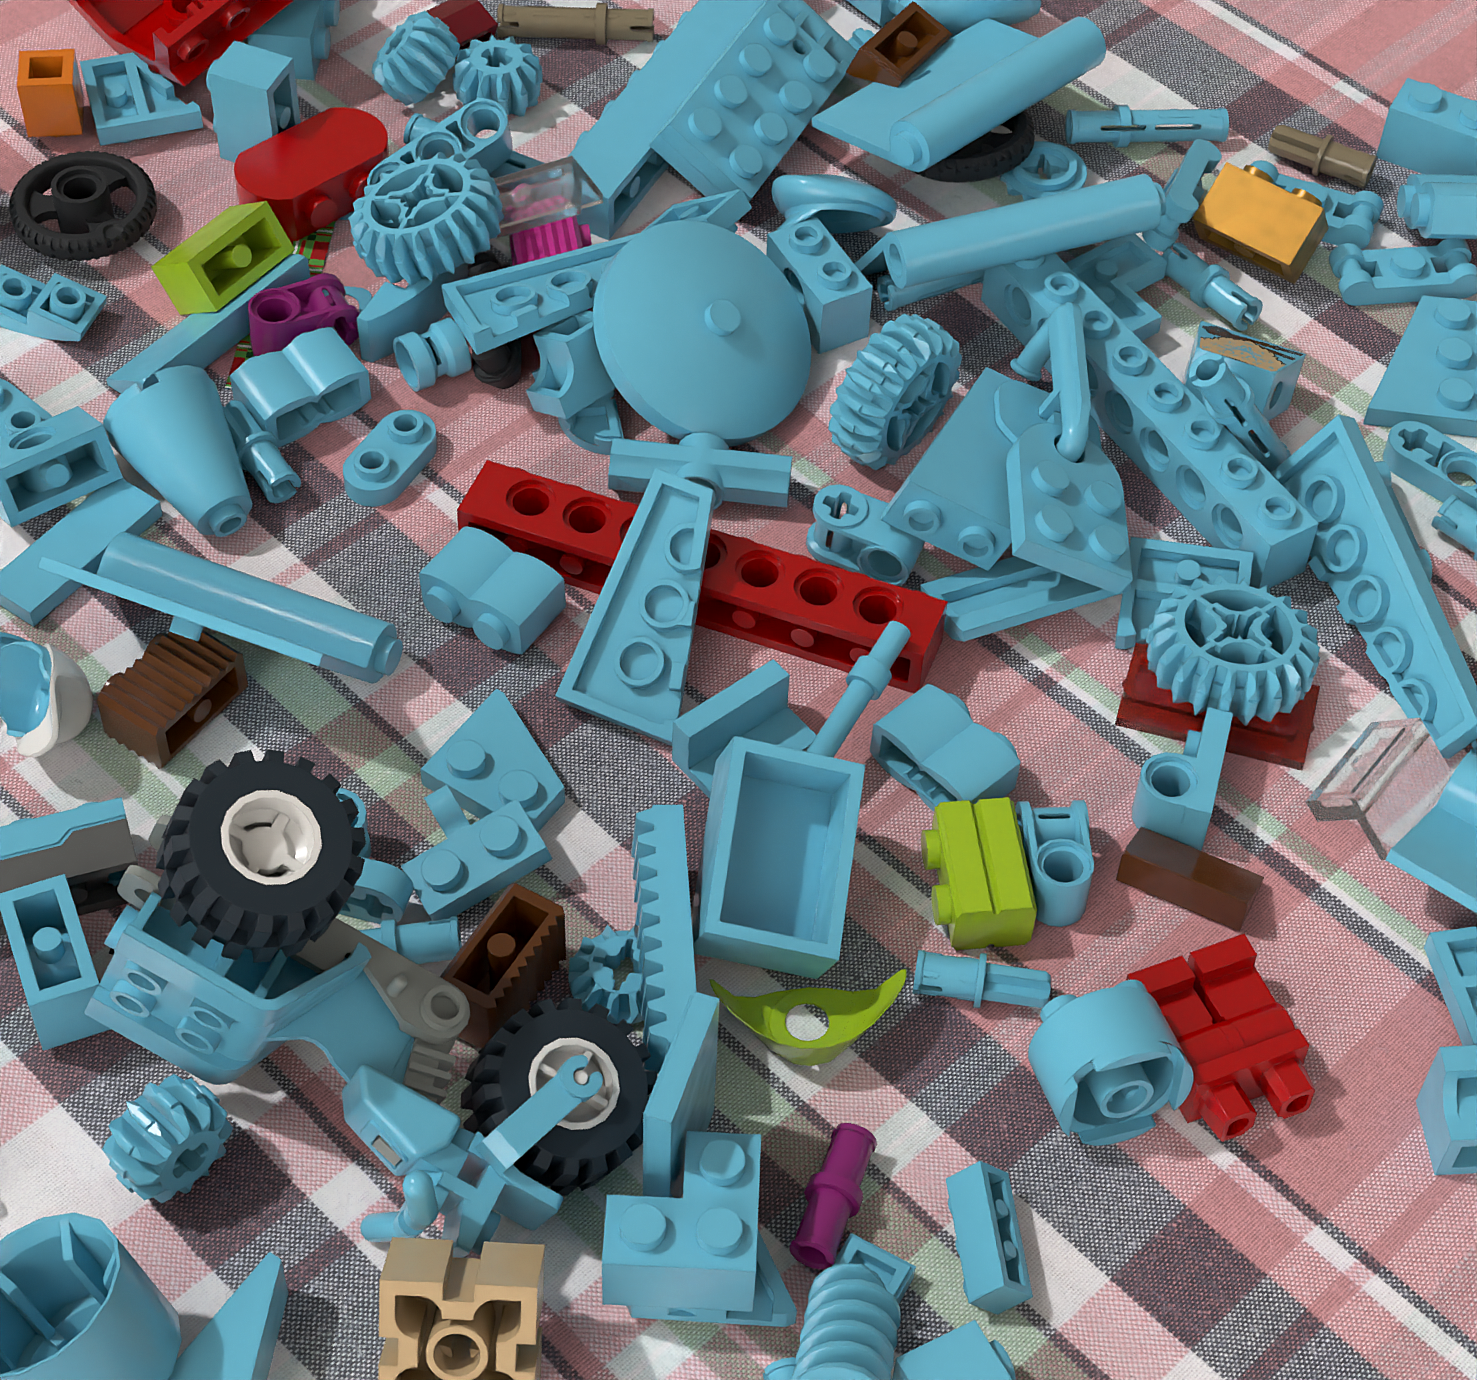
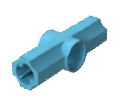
M705 432L687 435L680 440L679 444L613 438L610 452L608 489L645 493L655 468L713 489L716 496L714 510L723 501L787 508L793 456L729 450V446L723 439Z

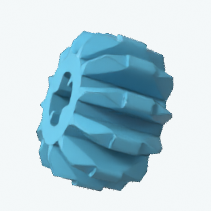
M426 11L408 16L402 25H397L395 32L386 38V43L377 52V59L372 66L374 80L382 86V90L394 100L398 99L406 106L423 101L428 93L434 92L436 86L446 79L445 75L448 70L455 65V57L458 55L460 48L457 37L449 31V27L438 17L434 18Z
M491 34L489 41L471 40L469 49L459 50L454 65L455 73L452 74L456 98L462 102L463 106L477 99H490L500 104L507 115L514 114L524 117L527 107L538 105L543 73L539 57L533 54L531 44H516L513 36L505 40H496Z
M176 1074L165 1078L159 1086L151 1082L148 1083L139 1098L135 1101H126L127 1109L123 1115L112 1120L108 1125L112 1135L106 1140L102 1150L110 1160L109 1166L117 1173L116 1178L131 1193L136 1192L143 1200L154 1198L160 1203H164L170 1200L177 1191L184 1194L190 1192L193 1183L201 1176H209L208 1168L213 1161L223 1157L226 1152L223 1143L229 1138L233 1127L226 1119L227 1111L219 1105L220 1099L205 1085L200 1086L192 1078L183 1080Z

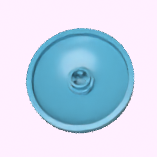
M678 220L654 225L642 231L620 249L605 267L596 288L593 304V326L597 348L604 367L617 390L646 421L679 440L692 433L705 432L718 436L729 447L751 442L763 436L793 411L802 397L809 378L811 367L810 333L803 308L796 293L780 269L759 248L736 233L720 226L699 221Z

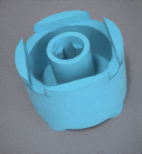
M1126 980L1114 987L1093 991L1081 997L1070 994L1061 995L1049 1001L1042 1008L1040 1018L1043 1023L1032 1037L1028 1049V1059L1062 1131L1067 1136L1070 1135V1131L1078 1133L1083 1144L1093 1146L1123 1142L1144 1134L1155 1127L1156 1123L1152 1114L1169 1102L1173 1111H1175L1187 1098L1194 1079L1192 1067L1156 1000L1148 993L1141 981Z

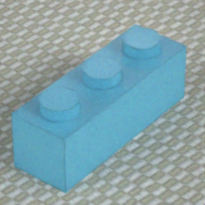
M978 1161L946 1178L949 1195L948 1207L953 1217L957 1238L955 1245L961 1260L964 1276L963 1289L968 1298V1303L998 1315L1032 1298L1033 1294L1009 1174L985 1162Z

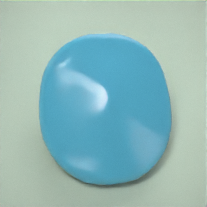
M831 174L784 175L776 178L772 184V199L778 211L785 217V221L777 230L817 217L829 233H853L888 225L893 222L897 213V204L889 194L871 185L844 176Z

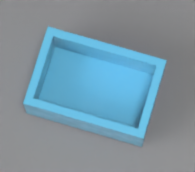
M738 736L732 738L715 762L691 915L694 954L818 979L839 960L864 780V764Z

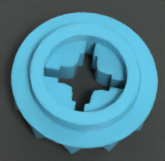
M1034 141V147L1026 160L1014 169L1001 174L1000 180L1006 183L1008 195H1022L1023 200L1027 201L1084 188L1087 168L1082 158L1068 147L1053 142ZM1038 168H1042L1043 174H1046L1048 180L1040 179Z
M607 924L601 935L593 939L583 937L578 952L574 957H570L568 980L573 998L582 1000V1009L586 1012L596 1003L610 1009L606 1020L613 1024H618L622 1019L628 1024L643 1021L641 1020L643 997L639 993L642 973L638 972L640 949H637L639 928L637 925H634L629 931H614ZM625 957H630L631 962H633V972L635 973H629L626 981L621 983L620 990H615L612 969H617L621 960H625Z

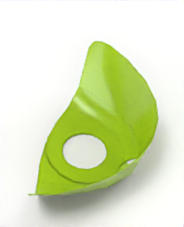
M901 969L875 989L846 991L833 988L806 987L776 991L757 997L734 996L715 980L709 979L715 995L720 998L727 1009L770 1050L793 1064L815 1066L831 1062L861 1037L893 1004L904 986L907 973L906 969ZM803 1004L815 1005L821 1008L829 1020V1027L826 1033L820 1038L811 1041L800 1040L792 1036L785 1025L786 1016L791 1009Z

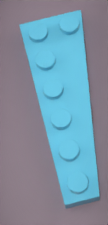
M1338 414L1273 470L1271 474L1319 523L1310 552L1312 559L1308 563L1319 581L1327 582L1340 601L1336 608L1345 622L1357 627L1367 643L1365 653L1378 673L1387 680L1392 695L1433 757L1450 759L1477 739V685L1355 418Z

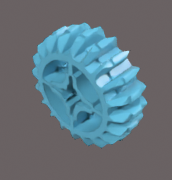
M439 152L432 159L425 160L419 155L416 161L411 164L403 165L399 163V168L390 174L381 173L380 181L377 184L364 187L365 197L358 198L353 203L355 212L348 219L352 227L353 245L360 259H364L367 267L372 269L375 276H386L391 284L405 279L411 286L416 284L421 278L427 277L431 282H434L439 274L448 271L455 274V268L461 264L475 263L474 254L491 249L489 239L495 238L501 233L499 223L505 217L502 211L503 204L499 197L500 192L495 180L489 176L487 169L480 166L477 159L466 160L462 153L454 154L447 158L443 152Z
M902 314L895 321L889 320L885 323L880 334L873 333L870 335L868 345L862 351H857L856 360L851 367L845 369L847 375L843 383L836 388L838 397L830 406V414L833 417L830 419L828 430L832 433V442L841 448V452L862 466L867 465L874 470H878L886 464L895 465L900 456L907 455L911 449L921 443L928 432H933V425L940 416L944 415L943 409L947 401L953 397L952 387L958 381L960 372L957 370L962 360V355L959 353L960 343L953 339V336L944 330L943 326L929 318L924 319L917 314L912 316Z
M1219 575L1212 585L1202 579L1195 578L1190 588L1176 586L1172 596L1168 599H1162L1160 606L1156 609L1153 623L1149 625L1146 638L1148 643V670L1154 672L1157 676L1158 688L1171 689L1173 703L1190 702L1193 704L1195 716L1203 711H1207V708L1210 707L1233 713V716L1237 717L1245 726L1255 715L1264 721L1271 722L1278 711L1290 713L1293 706L1298 703V700H1304L1306 692H1309L1320 661L1318 656L1320 647L1317 645L1318 641L1316 639L1318 629L1308 625V612L1291 608V596L1276 598L1270 594L1269 585L1257 589L1248 586L1245 577L1239 584L1228 583Z

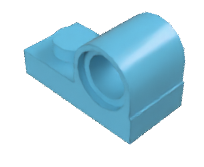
M1208 707L1201 732L1188 730L1183 755L1164 752L1153 755L1145 761L1140 772L1132 805V820L1136 828L1140 829L1142 826L1200 851L1202 850L1213 811L1233 713Z

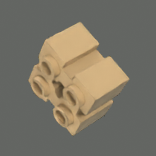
M392 1237L379 1285V1337H386L378 1365V1380H541L542 1327H539L544 1293L545 1244L484 1242L481 1257L476 1259L453 1257V1240Z

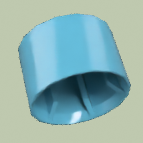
M75 1212L42 1217L7 1234L0 1240V1380H168L173 1372L182 1341L178 1312L101 1219Z

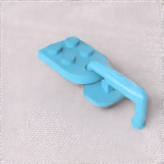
M1066 302L1052 312L1026 345L1020 356L1010 362L1013 371L1021 377L1030 381H1039L1042 378L1041 369L1048 359L1051 358L1053 391L1048 393L1017 380H1007L998 387L994 394L996 424L1013 444L1006 459L1012 555L1120 595L1133 581L1123 485L1116 468L1102 451L1100 430L1096 421L1090 415L1091 402L1082 311L1077 304Z

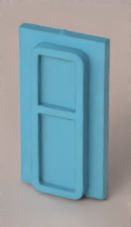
M1016 556L996 562L989 571L977 567L920 584L921 592L948 601L944 631L953 640L963 642L1118 595ZM1131 583L1121 592V594L1131 591Z

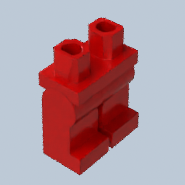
M1245 933L1190 952L1188 962L1181 955L1127 974L1126 980L1141 981L1145 985L1148 993L1156 1000L1192 1067L1193 1085L1185 1101L1178 1107L1187 1123L1203 1118L1222 1142L1243 1135L1254 1126L1257 1112L1250 1100L1265 1095L1276 1115L1286 1119L1306 1111L1310 1107L1315 1093V1088L1307 1070L1303 1066L1310 1044L1300 1029H1295L1289 1014L1281 1004L1275 1001L1254 966L1257 953Z

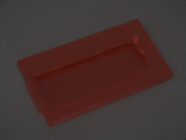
M1135 643L1127 677L1122 682L1123 693L1115 725L1186 742L1188 730L1201 732L1207 711H1203L1195 716L1193 704L1190 702L1173 703L1171 689L1158 688L1157 676L1154 672L1148 670V645ZM1311 685V689L1309 692H1306L1304 700H1298V703L1293 706L1290 713L1278 711L1271 722L1264 721L1255 715L1245 726L1237 717L1233 716L1225 752L1302 771L1310 734L1315 728L1313 719L1320 686Z

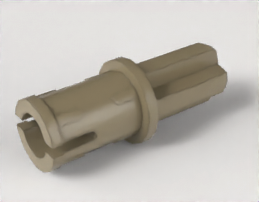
M1286 125L1275 127L1268 144L1270 153L1313 168L1312 175L1318 177L1320 173L1347 181L1362 189H1365L1368 185L1378 158L1376 155L1358 151L1335 142L1333 135L1328 134L1325 139Z

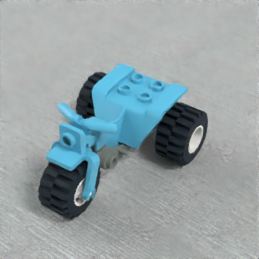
M268 749L262 761H255L251 750L237 752L234 754L228 767L220 759L205 768L200 780L193 778L184 790L172 816L162 815L154 825L149 836V843L158 851L156 868L164 870L162 876L160 877L137 865H130L122 876L117 891L130 905L125 907L104 942L105 945L110 947L109 954L113 955L84 1011L85 1015L202 1081L213 1085L228 1084L236 1080L288 1040H305L316 1044L325 1052L331 1065L347 1082L342 1089L344 1120L347 1125L395 1176H406L402 1184L405 1202L401 1209L397 1212L371 1213L362 1220L360 1226L361 1235L370 1242H391L392 1237L416 1238L435 1221L438 1213L445 1215L442 1239L453 1240V1257L464 1258L470 1251L480 1255L483 1243L490 1242L500 1223V1214L531 1231H535L558 1212L564 1200L562 1196H568L578 1187L581 1191H584L594 1186L633 1155L632 1152L643 1144V1113L649 1100L647 1096L652 1092L657 1080V1071H645L643 1063L651 1057V1054L644 1042L636 1047L632 1044L627 1036L634 1029L624 1019L615 1026L606 1020L610 1009L597 1003L588 1012L582 1011V1000L578 998L566 997L557 1007H555L552 999L536 1002L528 1012L523 1008L513 1015L478 1052L479 1055L470 1064L464 1078L471 1083L461 1093L460 1108L473 1110V1114L463 1123L464 1129L460 1128V1117L440 1104L444 1101L448 1092L443 1088L451 1081L452 1073H448V1071L455 1064L457 1058L449 1053L460 1032L466 1027L470 1017L469 1002L464 993L453 984L336 918L355 890L353 886L362 875L365 859L358 856L366 844L364 828L351 827V824L359 814L352 798L340 802L336 797V793L341 784L330 773L321 781L311 774L316 763L301 756L295 766L284 763V751Z

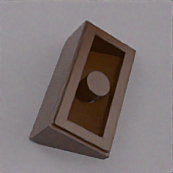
M912 1L860 47L846 73L856 78L899 87L949 41L953 34L917 3Z
M1141 826L1121 856L1116 880L1240 931L1263 883L1264 877Z

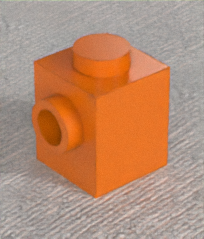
M75 49L19 51L17 90L27 136L63 137L67 135H83L85 99Z

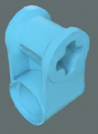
M840 484L829 485L815 495L812 511L816 522L808 529L806 546L809 553L822 563L835 565L851 572L863 573L871 578L900 586L908 579L926 541L881 521L882 513L889 503L860 493L852 487ZM842 503H846V513L840 519ZM833 531L831 547H827V536Z
M1073 800L1070 807L1032 808L1029 801H1018L1015 811L1037 908L1036 919L1048 926L1063 927L1072 925L1080 920L1085 913L1094 871L1086 802L1084 800Z

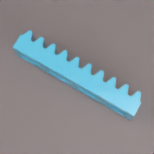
M652 805V808L636 813L631 857L634 858L632 875L633 880H636L634 902L637 903L635 925L639 926L637 935V949H640L638 972L642 973L639 988L640 996L643 997L641 1020L645 1021L642 1043H645L651 1054V1057L644 1062V1069L657 1071L658 1074L689 996H693L694 992H697L683 805Z

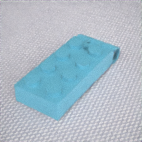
M764 0L650 142L649 146L705 197L742 189L746 198L750 201L845 76L847 68L858 51L804 0Z

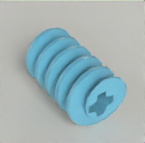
M843 1263L829 1267L815 1277L808 1293V1305L804 1313V1325L800 1333V1346L796 1353V1366L792 1374V1380H891V1370L894 1367L895 1361L894 1350L898 1342L897 1330L901 1322L900 1306L894 1296L885 1289V1284L877 1273L863 1264Z

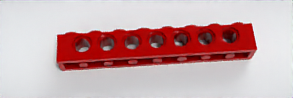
M487 460L457 508L458 532L464 526L474 527L487 532L503 542L513 552L524 553L546 563L564 578L565 584L600 594L639 505L584 490L576 485L565 484L532 474L521 468L510 467ZM711 529L695 625L849 673L860 656L869 655L890 621H897L910 630L911 636L889 669L892 678L888 686L914 694L922 688L942 643L948 601L929 596L921 591L909 590L883 582L863 573L851 572L818 562L804 555L792 554L766 546L746 537H737Z

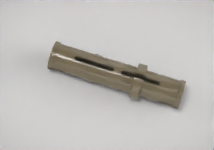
M597 3L596 8L498 4L497 22H500V26L497 27L498 38L513 36L595 39L596 45H607L608 40L653 42L654 8H608V3Z

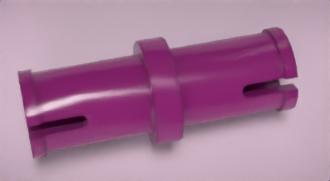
M852 1123L838 1124L837 1128H834L832 1131L831 1142L820 1171L811 1175L804 1191L808 1204L795 1239L791 1241L789 1247L791 1255L801 1264L808 1267L827 1269L831 1264L834 1265L837 1258L836 1252L848 1219L856 1216L860 1210L864 1199L860 1185L872 1152L874 1153L877 1146L875 1136L862 1126Z

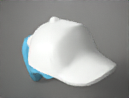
M0 632V717L7 725L6 734L15 737L18 752L25 757L34 758L48 752L54 745L62 744L75 738L90 721L93 708L90 684L81 667L55 646L49 643L41 646L22 637Z

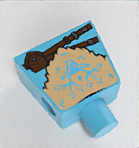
M1201 321L1186 366L1183 384L1205 406L1206 399L1200 390L1193 385V381L1190 380L1189 370L1198 357L1206 353L1220 354L1234 376L1243 379L1251 387L1255 396V405L1262 415L1270 421L1288 410L1306 354ZM1238 410L1236 413L1239 415V417H1240V418L1242 419V421L1244 422V421H1245V418H1243V416L1240 414V412H1239V410Z

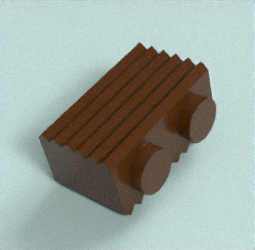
M204 630L201 632L199 642L170 631L168 633H159L150 641L142 658L135 660L133 667H127L125 673L119 672L114 674L104 684L97 698L104 732L109 738H115L119 744H124L129 751L134 750L139 757L143 756L148 763L153 762L158 769L163 768L248 687L243 654Z
M517 883L508 885L440 975V978L462 991L469 1002L470 1017L466 1027L460 1032L458 1037L482 1048L513 1015L523 1008L526 1011L530 1010L529 1002L537 1000V991L545 990L544 981L552 980V971L559 970V961L566 960L565 913L563 906Z

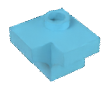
M585 310L551 324L533 335L541 362L540 368L532 372L535 382L526 392L534 411L568 419L587 406L604 403L614 396V389L616 387L604 367L596 344L593 311Z
M1477 1045L1439 1047L1416 1099L1434 1175L1477 1173Z

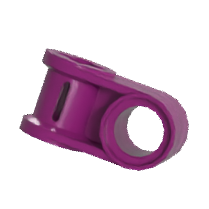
M329 273L317 274L307 280L279 288L264 289L256 293L248 304L253 356L282 351L300 334L326 327H335L337 334L348 346L359 338L357 317L361 312L355 306L348 304L345 299L346 291L343 283L337 276ZM322 290H326L329 295L325 297Z

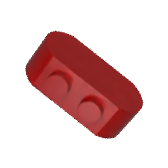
M333 107L241 152L234 164L238 205L267 201L290 242L298 241L354 211L353 203L358 198L365 197L364 187L367 186V178L370 171L381 161L389 157L388 134L385 126L374 115L363 110Z

